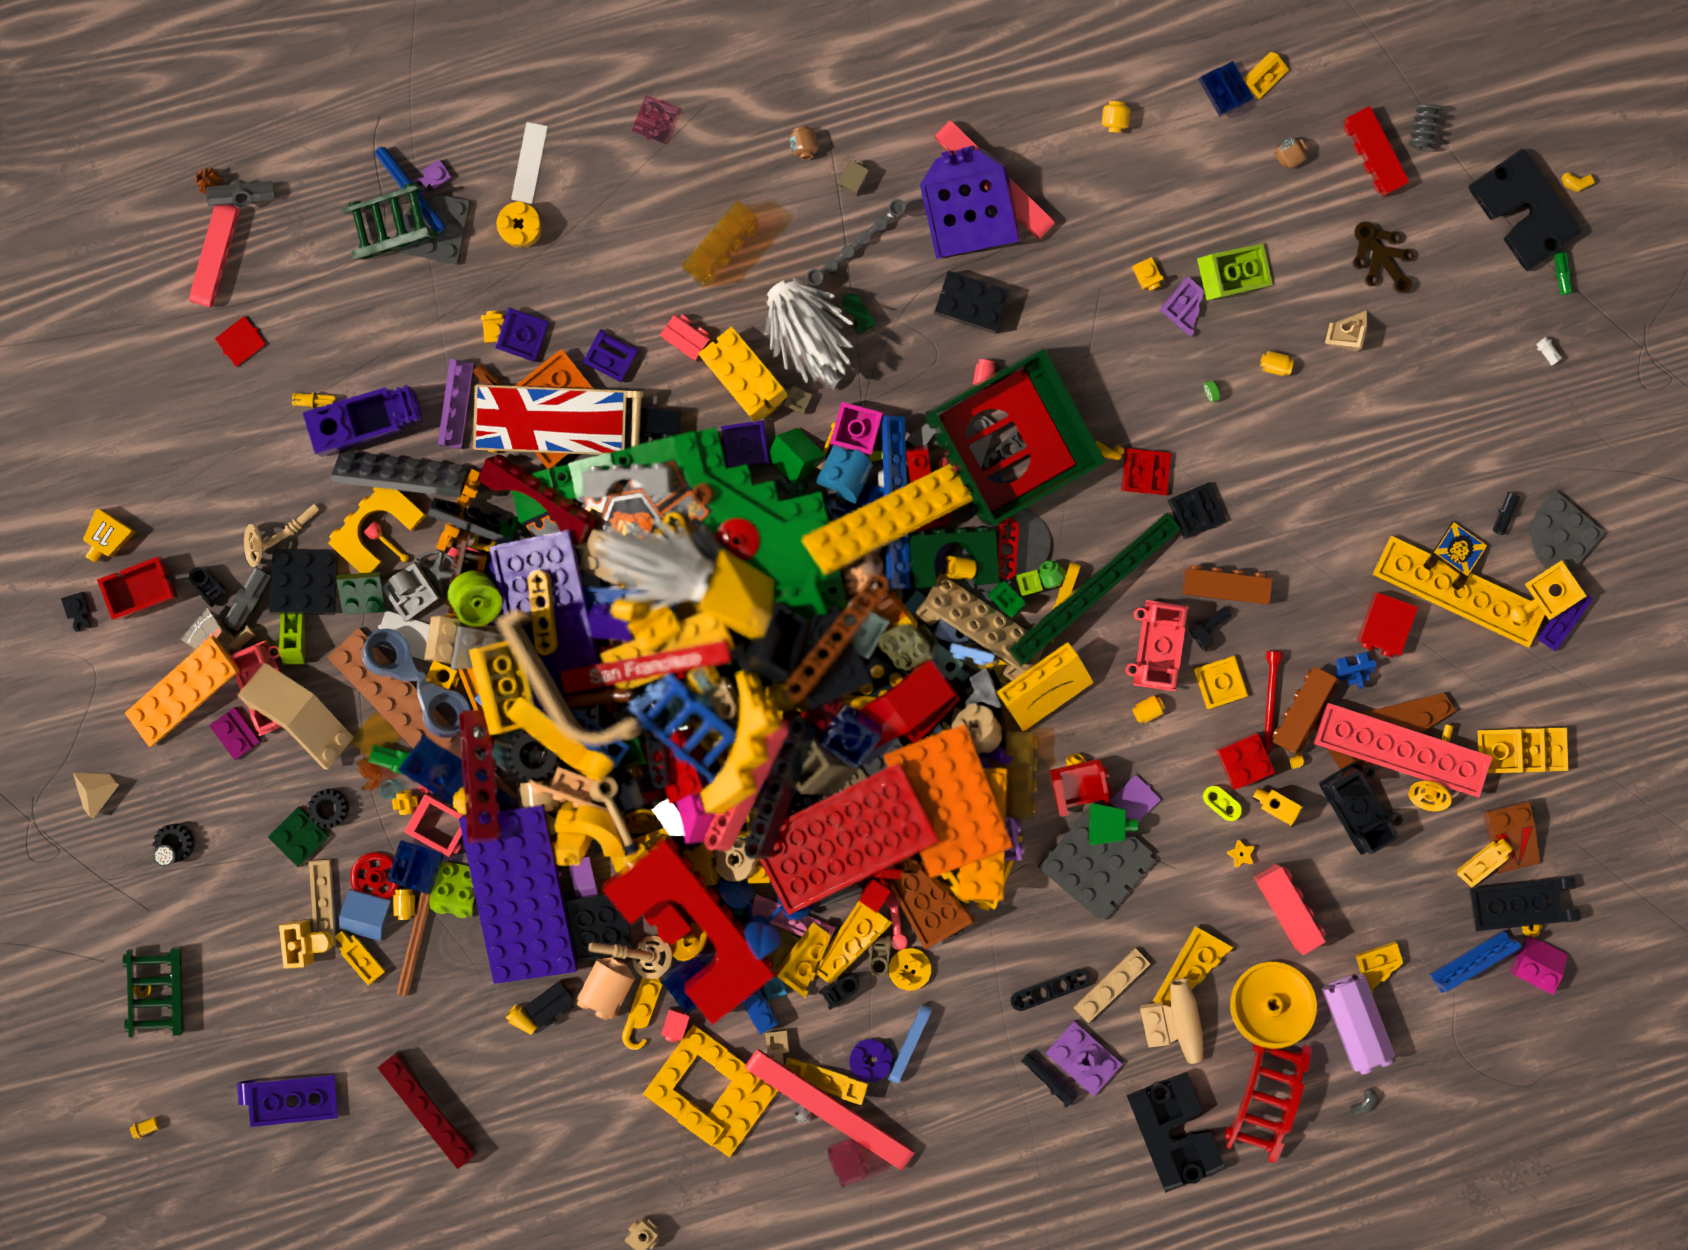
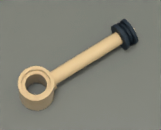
M605 777L602 782L595 781L590 787L591 797L597 802H605L626 846L622 848L626 852L625 856L636 854L641 849L637 845L639 842H633L612 798L617 793V783L611 777ZM600 785H604L606 787L607 794H604L601 791Z

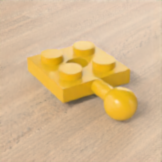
M1561 560L1525 584L1534 600L1523 607H1513L1510 611V617L1514 622L1522 623L1526 620L1528 613L1540 606L1550 621L1584 599L1586 595ZM1555 584L1562 588V593L1556 597L1549 593V588Z

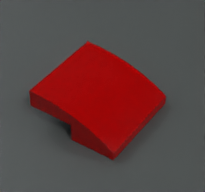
M1125 448L1121 491L1167 496L1171 453Z

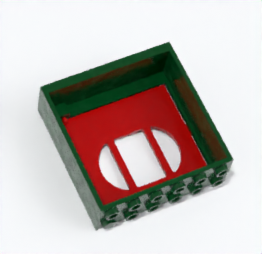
M1045 348L1034 350L925 411L927 415L925 417L926 423L930 429H935L937 433L935 439L938 445L947 451L948 454L945 457L948 463L956 468L960 480L971 492L970 495L973 500L970 503L977 506L979 511L976 514L981 523L994 526L1106 463ZM1022 366L1024 367L1023 369H1021V370L1015 372L1014 374L1008 376L1007 378H1005V379L999 381L998 383H996V384L990 386L989 388H987V389L981 391L980 393H978V394L974 395L973 397H971V398L965 400L964 402H962V403L956 405L955 407H953V408L949 409L948 411H946V412L940 414L939 416L937 415V414L940 413L941 411H943V410L947 409L948 407H950V406L956 404L957 402H959V401L965 399L966 397H968V396L974 394L975 392H977V391L981 390L982 388H984V387L990 385L991 383H993V382L999 380L1000 378H1002V377L1006 376L1007 374H1009V373L1015 371L1016 369H1018V368H1020V367H1022ZM987 409H998L1008 414L1007 417L967 439L965 438L966 428L970 420L979 412ZM1014 422L1026 444V448L982 471L969 445L1004 425ZM1030 454L1029 465L1024 474L1017 480L1005 484L988 480V476ZM1075 463H1076L1077 466L1071 468L1070 470H1068V471L1062 473L1061 475L1055 477L1054 479H1052V480H1050V481L1046 482L1045 484H1043V485H1041V486L1038 487L1039 484H1041V483L1047 481L1048 479L1054 477L1055 475H1057V474L1063 472L1064 470L1070 468L1071 466L1075 465ZM1027 492V494L1023 495L1022 497H1020V498L1014 500L1013 502L1007 504L1006 506H1004V507L998 509L997 511L991 513V511L997 509L998 507H1000V506L1006 504L1007 502H1009V501L1013 500L1014 498H1016V497L1022 495L1023 493Z

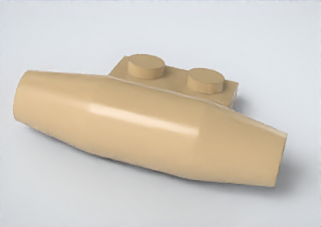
M1177 978L1170 983L1171 1006L1162 1002L1141 1005L1142 1020L1148 1048L1170 1045L1178 1039L1187 1063L1195 1064L1204 1059L1201 1021L1197 1002L1186 978Z

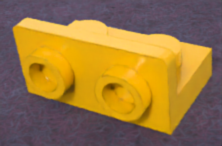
M667 605L651 609L642 615L636 623L628 625L629 630L635 635L642 651L646 655L682 630L676 616Z

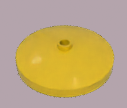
M1264 962L1249 968L1238 978L1230 996V1012L1238 1031L1247 1040L1264 1048L1281 1049L1297 1043L1310 1031L1316 1018L1317 1000L1310 982L1300 971L1284 963ZM1268 1004L1274 1005L1273 1011L1270 1010V1006Z

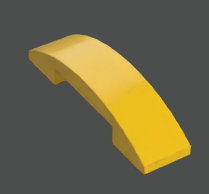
M787 1057L786 1067L824 1092L859 1105L863 1104L868 1087L867 1083L818 1065Z

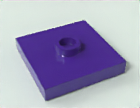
M508 307L494 348L536 362L549 321Z
M764 420L756 423L746 422L721 426L727 469L743 465L753 466L769 463Z

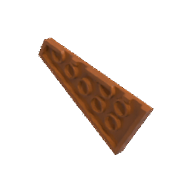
M1439 693L1361 712L1360 714L1422 733L1456 710L1446 694ZM1317 723L1314 729L1316 733L1318 731L1320 723ZM1326 748L1339 769L1355 760L1358 766L1362 763L1373 764Z
M913 855L893 864L894 869L901 870V879L886 878V880L890 884L892 891L925 950L977 921L935 877L930 878L927 869Z

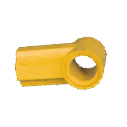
M619 598L613 604L612 614L616 618L636 623L640 616L652 609L655 602L652 599L638 601Z

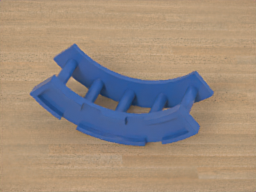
M668 673L663 679L669 685L666 693L647 714L638 709L634 713L639 717L638 722L644 728H650L675 751L674 755L681 762L684 763L686 760L708 777L707 780L712 784L722 772L727 761L717 772L708 767L728 744L731 745L733 742H736L738 730L733 726L730 728L723 723L724 720L711 708H706L699 701L696 702L698 697L679 678ZM679 695L686 701L685 707L663 731L653 719L674 696L677 697ZM697 711L704 718V724L681 747L670 736L691 713ZM716 728L723 734L721 736L722 739L701 762L689 754L690 751L710 729Z

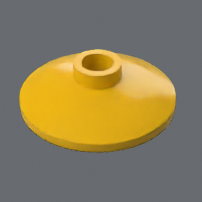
M697 922L691 923L692 930L671 946L672 955L677 960H689L695 957L705 946L708 936Z

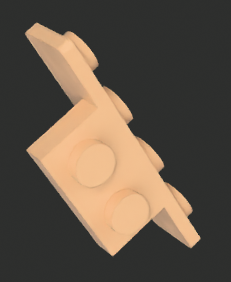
M558 767L550 787L533 780L529 781V785L533 787L532 791L544 795L545 792L553 794L552 798L558 801L565 802V799L573 801V806L577 808L578 805L591 806L610 814L607 807L592 802L593 798L590 795V787L595 780Z

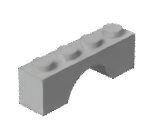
M653 463L652 468H644V464H631V469H623V465H610V470H602V466H589V471L582 472L584 498L611 496L616 484L625 478L635 480L641 484L647 495L674 493L673 467H666L665 463Z

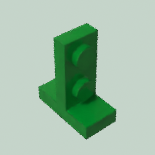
M817 569L808 570L807 582L774 585L773 602L777 601L784 606L814 603L818 615L827 614L829 596Z

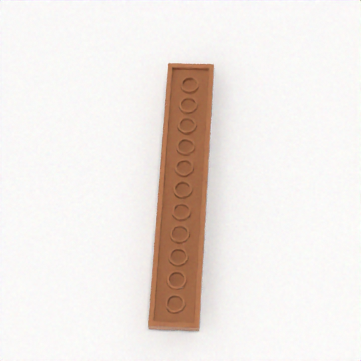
M358 628L327 658L454 792H458L461 787H464L460 734L451 738H441L432 734L423 722V711L418 699L417 688L410 681H401L389 676H378L366 668L361 653L368 636L361 628ZM378 646L373 648V657L378 663L382 665H391L393 663ZM435 708L433 715L436 722L441 726H452ZM475 750V756L482 760L483 758ZM477 772V778L480 781H485L484 774ZM494 772V780H497L498 791L495 793L496 801L499 802V810L518 808V795Z

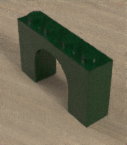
M988 527L976 528V532H968V529H955V533L947 534V530H936L933 535H926V531L913 532V536H909L910 589L936 587L935 557L939 549L945 544H956L962 547L969 554L970 559L975 560L976 572L973 577V585L999 583L996 532L989 531Z

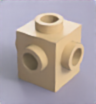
M644 1217L640 1222L635 1220L628 1228L630 1233L626 1236L625 1242L634 1250H646L647 1248L651 1250L659 1241L657 1238L659 1234L658 1226L651 1219L646 1220Z

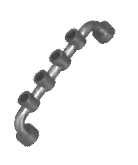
M893 199L889 203V212L877 218L874 221V225L868 230L860 232L854 242L850 245H845L841 253L835 258L827 260L821 270H809L806 275L807 283L813 287L821 285L824 277L829 273H835L838 266L844 260L851 259L857 249L868 245L870 238L877 232H883L890 221L905 213L906 205L904 201Z

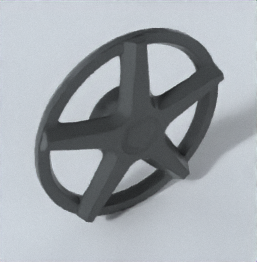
M428 551L419 556L415 562L426 572L427 578L434 584L440 597H446L448 591L444 593L442 581L443 579H451L452 574L456 575L457 568H454L455 572L444 571L442 563L444 557L452 565H454V560L444 552ZM438 554L433 566L422 561L428 555Z

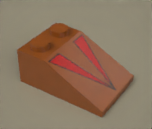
M1520 801L1482 811L1490 843L1493 841L1497 843L1504 839L1513 848L1508 854L1509 858L1497 868L1498 874L1540 864L1536 828L1530 802Z

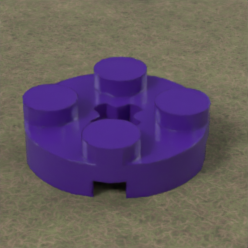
M863 1039L851 1051L849 1057L850 1068L861 1081H879L891 1070V1051L886 1044L877 1039ZM871 1054L872 1057L877 1058L873 1066L865 1063L867 1055Z

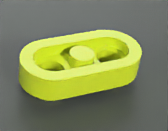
M1209 786L1204 790L1202 796L1204 803L1223 819L1235 821L1240 817L1242 811L1240 804L1218 786ZM1212 792L1217 794L1215 800H1211L1209 797ZM1228 806L1233 807V812L1231 814H1227L1226 808Z

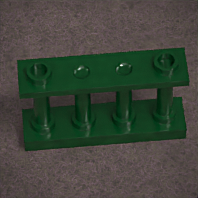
M409 183L404 185L402 190L362 203L361 201H354L348 204L349 207L341 209L342 214L353 215L360 241L359 249L352 251L353 259L366 260L438 237L436 228H430L424 224L417 193L427 191L426 186ZM408 196L416 224L415 231L408 232L405 229L398 201ZM387 203L391 205L398 232L396 237L391 239L387 237L380 209L381 205ZM372 209L379 237L377 239L378 243L371 244L368 241L361 214L362 211Z
M172 947L170 949L171 953H167V955L133 956V949H128L126 954H123V967H127L128 1019L124 1021V1030L128 1032V1038L134 1037L135 1030L169 1028V1030H173V1036H179L184 1033L181 947ZM167 964V966H171V974L165 977L134 978V965ZM168 985L172 990V996H168V998L134 999V986ZM168 1007V1009H172V1017H169V1020L135 1021V1008Z

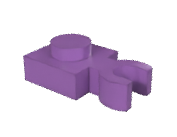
M438 159L421 171L425 177L416 178L412 182L423 184L428 191L429 186L436 190L452 179V177Z

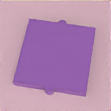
M1135 774L1110 799V802L1117 808L1125 809L1126 818H1138L1139 822L1161 799L1150 789V785H1146Z

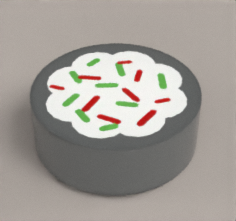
M161 845L155 849L153 859L159 866H169L176 860V851L170 845Z

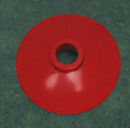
M729 519L719 527L716 533V539L719 544H725L730 550L731 555L741 561L751 558L758 549V531L751 522L745 519ZM734 537L740 538L741 543L739 545L733 543Z

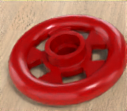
M371 852L361 856L354 863L350 873V883L355 891L367 893L363 890V887L367 884L373 888L370 895L391 899L395 895V889L400 888L401 871L396 861L389 855L381 852ZM371 861H380V867L371 868ZM390 868L393 877L387 878L384 869ZM361 869L367 870L365 879L359 878ZM373 874L379 876L378 882L372 880ZM386 883L389 889L381 893L379 888Z

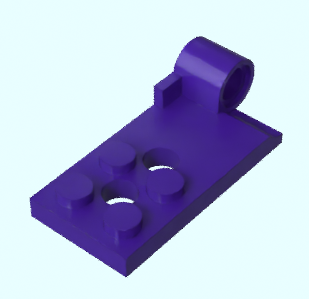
M335 1074L271 1081L248 1080L237 1082L238 1105H249L250 1127L338 1118ZM311 1093H318L321 1100L317 1104H311L308 1101V1096ZM289 1095H296L298 1097L299 1103L296 1106H289L286 1099Z

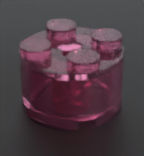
M848 1138L826 1147L828 1158L835 1176L839 1177L840 1181L838 1183L841 1188L866 1179V1176L869 1175L866 1163L859 1158L862 1152L854 1139Z

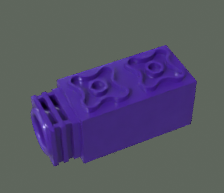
M404 385V388L397 387V390H390L384 387L302 412L314 453L321 457L404 432L403 428L408 427V424L422 423V412L414 389L408 385Z

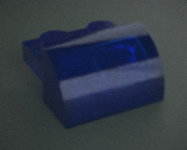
M1233 61L1212 70L1198 79L1219 117L1231 113L1233 110L1254 99Z
M400 840L386 881L431 895L444 854Z
M697 956L680 962L659 978L661 984L669 991L686 1014L697 1006L685 992V982L706 966Z

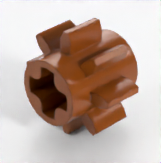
M211 167L209 169H201L195 177L196 186L199 187L198 191L206 194L207 187L222 186V178L218 175L219 171Z

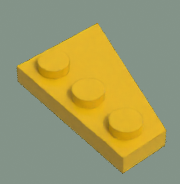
M813 922L774 972L777 977L805 999L808 994L807 988L810 980L813 981L816 974L814 970L818 961L822 960L831 935Z

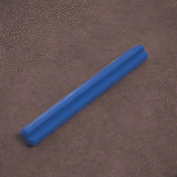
M381 146L375 151L377 158L401 189H404V185L413 183L386 147ZM417 193L423 218L431 228H436L437 233L442 232L446 228L445 224L423 195Z

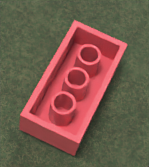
M1274 864L1254 876L1255 881L1297 952L1305 955L1325 943L1323 939L1325 933L1322 927L1312 920L1315 916L1310 907L1302 903L1301 899L1304 897L1299 888L1291 884L1290 880L1293 878L1287 868Z

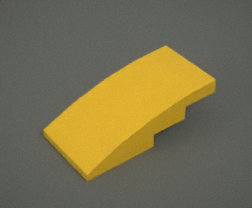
M1567 727L1477 730L1478 752L1492 756L1487 773L1569 771Z

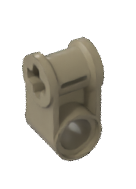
M891 935L878 937L869 946V969L875 976H883L888 971ZM877 960L883 961L885 964V968L881 972L874 971L872 967L873 963Z

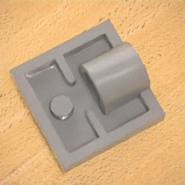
M417 562L395 574L383 585V591L404 622L409 621L441 598Z

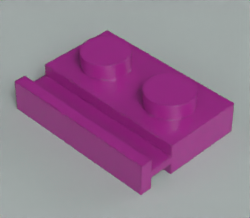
M236 707L209 725L234 760H237L261 742Z

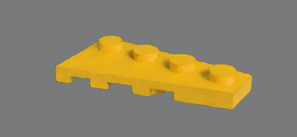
M858 901L828 946L822 960L817 963L814 972L831 984L893 922Z
M1195 926L1153 1001L1171 1006L1170 983L1172 980L1186 978L1192 990L1198 983L1204 980L1205 975L1213 967L1215 968L1219 964L1220 959L1226 953H1229L1233 947Z

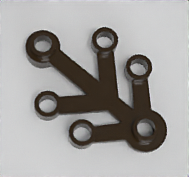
M1364 221L1359 223L1354 230L1355 238L1359 241L1357 255L1353 259L1352 264L1356 269L1365 267L1366 259L1364 257L1368 244L1372 250L1369 274L1365 277V284L1373 287L1378 283L1379 278L1377 274L1379 263H1381L1394 281V290L1399 294L1408 292L1412 286L1411 280L1407 276H1401L1388 257L1399 258L1403 262H1409L1414 257L1413 251L1411 249L1400 250L1380 246L1376 239L1388 240L1391 245H1396L1402 239L1401 234L1397 231L1386 232L1376 230L1370 222ZM1366 229L1368 236H1363L1361 230ZM1392 234L1398 236L1397 242L1391 240ZM1408 252L1410 259H1405L1403 253ZM1357 259H1361L1363 261L1362 266H1358L1356 264ZM1369 276L1375 278L1374 284L1369 283ZM1399 282H1403L1405 284L1404 289H1400L1398 287Z

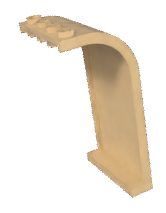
M514 610L497 620L553 721L565 735L581 743L603 744L623 739H632L642 733L640 729L643 726L638 722V719H629L603 734H595L583 728L573 716L523 626L532 622L531 614Z

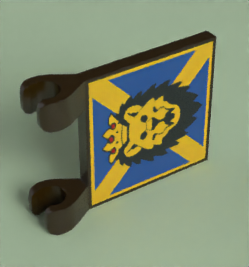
M1453 521L1423 567L1430 571L1437 564L1438 560L1449 566L1459 574L1451 585L1452 588L1458 591L1464 586L1489 545Z

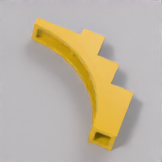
M742 670L736 674L741 700L740 725L732 753L722 772L711 785L701 792L704 806L708 813L723 814L757 791L752 770L769 759L764 739L782 727L776 707L767 705L760 678L755 672Z

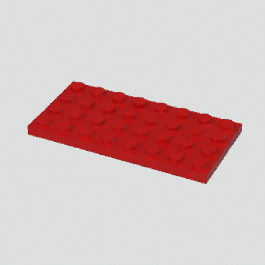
M898 762L786 818L771 857L765 860L760 859L787 914L790 915L937 843L940 839L901 763Z

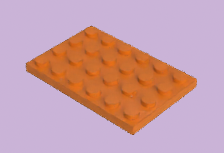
M966 724L883 755L888 767L898 762L901 763L940 839L937 843L920 850L930 878L1013 847Z

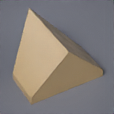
M1367 310L1338 322L1330 323L1325 344L1352 351L1362 349L1367 330Z
M73 773L82 806L89 817L94 819L119 784L110 774Z

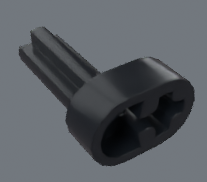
M1225 606L1202 623L1196 622L1188 628L1191 636L1204 652L1209 651L1215 646L1208 633L1232 617L1231 612Z

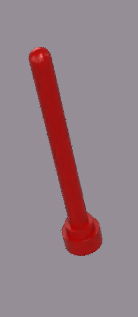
M1266 651L1269 676L1263 746L1267 754H1270L1272 750L1278 665L1283 661V652Z

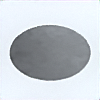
M1023 509L1008 517L1015 519L1019 525L1017 564L1014 576L1038 570L1042 563L1046 561L1051 547L1050 534L1044 522L1034 513ZM1001 522L994 526H986L988 527L989 531L996 532V545L998 539V527ZM1007 523L1003 527V529L1007 530L1006 538L1002 537V540L1011 539L1014 541V538H1009L1010 532L1014 528L1010 526V523ZM1003 544L1001 551L1005 555H1011L1013 548L1010 544ZM1012 559L1005 560V566L1000 569L1004 574L1011 572L1007 568V564L1009 561L1012 562Z

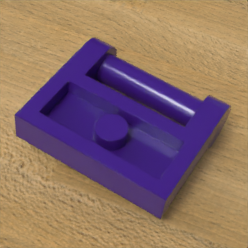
M600 329L583 363L622 383L639 348L631 347L606 334V331ZM604 342L627 354L626 359L624 360L599 347L600 344Z

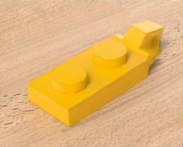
M341 930L335 936L341 944L339 947L341 955L368 986L386 971L354 935L350 938L345 931Z

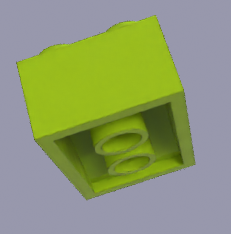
M1263 243L1214 253L1197 259L1206 300L1273 285Z

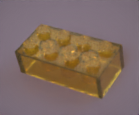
M737 200L681 265L683 272L702 288L705 285L710 286L717 277L715 273L719 269L723 270L731 261L729 259L733 252L737 254L744 246L743 240L747 236L751 237L757 231V216Z

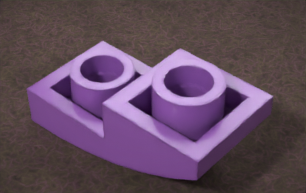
M590 856L584 857L580 865H569L576 897L598 894Z

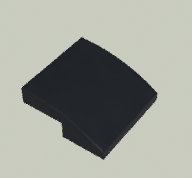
M1210 482L1168 499L1176 522L1181 528L1180 531L1183 539L1227 522Z

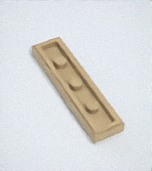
M332 859L309 861L313 930L314 932H329L333 938L332 946H336L337 939L335 936L337 931Z

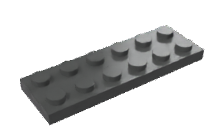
M340 451L331 474V482L461 497L468 474V466Z

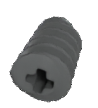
M1424 104L1416 107V112L1419 114H1416L1414 117L1416 122L1413 124V129L1415 131L1411 132L1413 139L1409 141L1411 147L1424 152L1435 151L1430 145L1437 144V141L1433 140L1432 137L1438 136L1439 133L1433 129L1440 128L1441 126L1435 120L1442 119V116L1437 114V112L1444 111L1443 107L1433 104Z

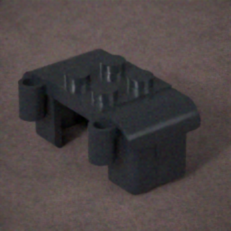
M1355 760L1318 782L1360 855L1366 852L1374 854L1397 840L1398 832L1393 826L1401 825L1403 817L1395 810L1384 811L1366 778L1371 779L1375 776V769L1367 763H1362L1358 766Z

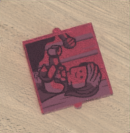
M645 96L632 131L646 136L647 140L651 138L665 144L679 109L665 104L663 100L658 101Z

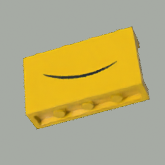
M1067 642L1001 688L997 693L1009 709L1013 719L1024 732L1094 682L1079 656Z

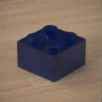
M846 703L822 734L821 746L857 769L881 739L882 726Z

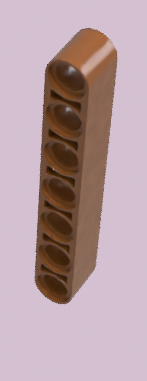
M875 575L869 579L786 685V691L791 700L800 702L807 697L886 597L889 587L887 580L883 576ZM878 582L884 584V588L879 592L872 589L873 585ZM862 600H869L871 602L870 606L866 609L860 608L859 603ZM855 617L857 622L853 626H848L845 623L846 619ZM835 634L844 636L840 643L832 641V637ZM828 651L830 656L827 660H820L818 658L819 653ZM809 668H814L816 670L815 676L811 678L806 677L805 671ZM796 685L803 687L802 692L798 695L791 693V689Z

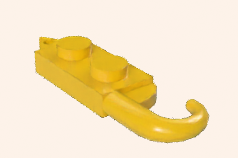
M642 977L622 1033L623 1043L632 1050L641 1049L647 1042V1039L644 1038L639 1044H634L631 1042L630 1036L633 1028H644L649 1024L663 985L660 977L656 979Z

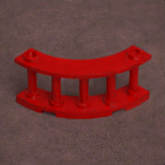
M1253 1044L1252 1051L1255 1053L1245 1092L1231 1127L1228 1126L1224 1138L1227 1139L1226 1148L1231 1149L1234 1141L1239 1140L1264 1148L1268 1152L1267 1161L1276 1163L1285 1145V1142H1282L1285 1133H1290L1305 1085L1302 1083L1303 1074L1308 1072L1312 1047L1303 1045L1300 1052L1292 1053L1283 1049H1268ZM1263 1052L1292 1061L1296 1065L1294 1074L1288 1075L1260 1066ZM1258 1074L1287 1083L1291 1087L1288 1098L1281 1099L1254 1090ZM1250 1099L1281 1107L1283 1110L1281 1120L1274 1122L1246 1113ZM1245 1121L1273 1130L1275 1134L1272 1140L1269 1139L1267 1141L1239 1132L1242 1122Z

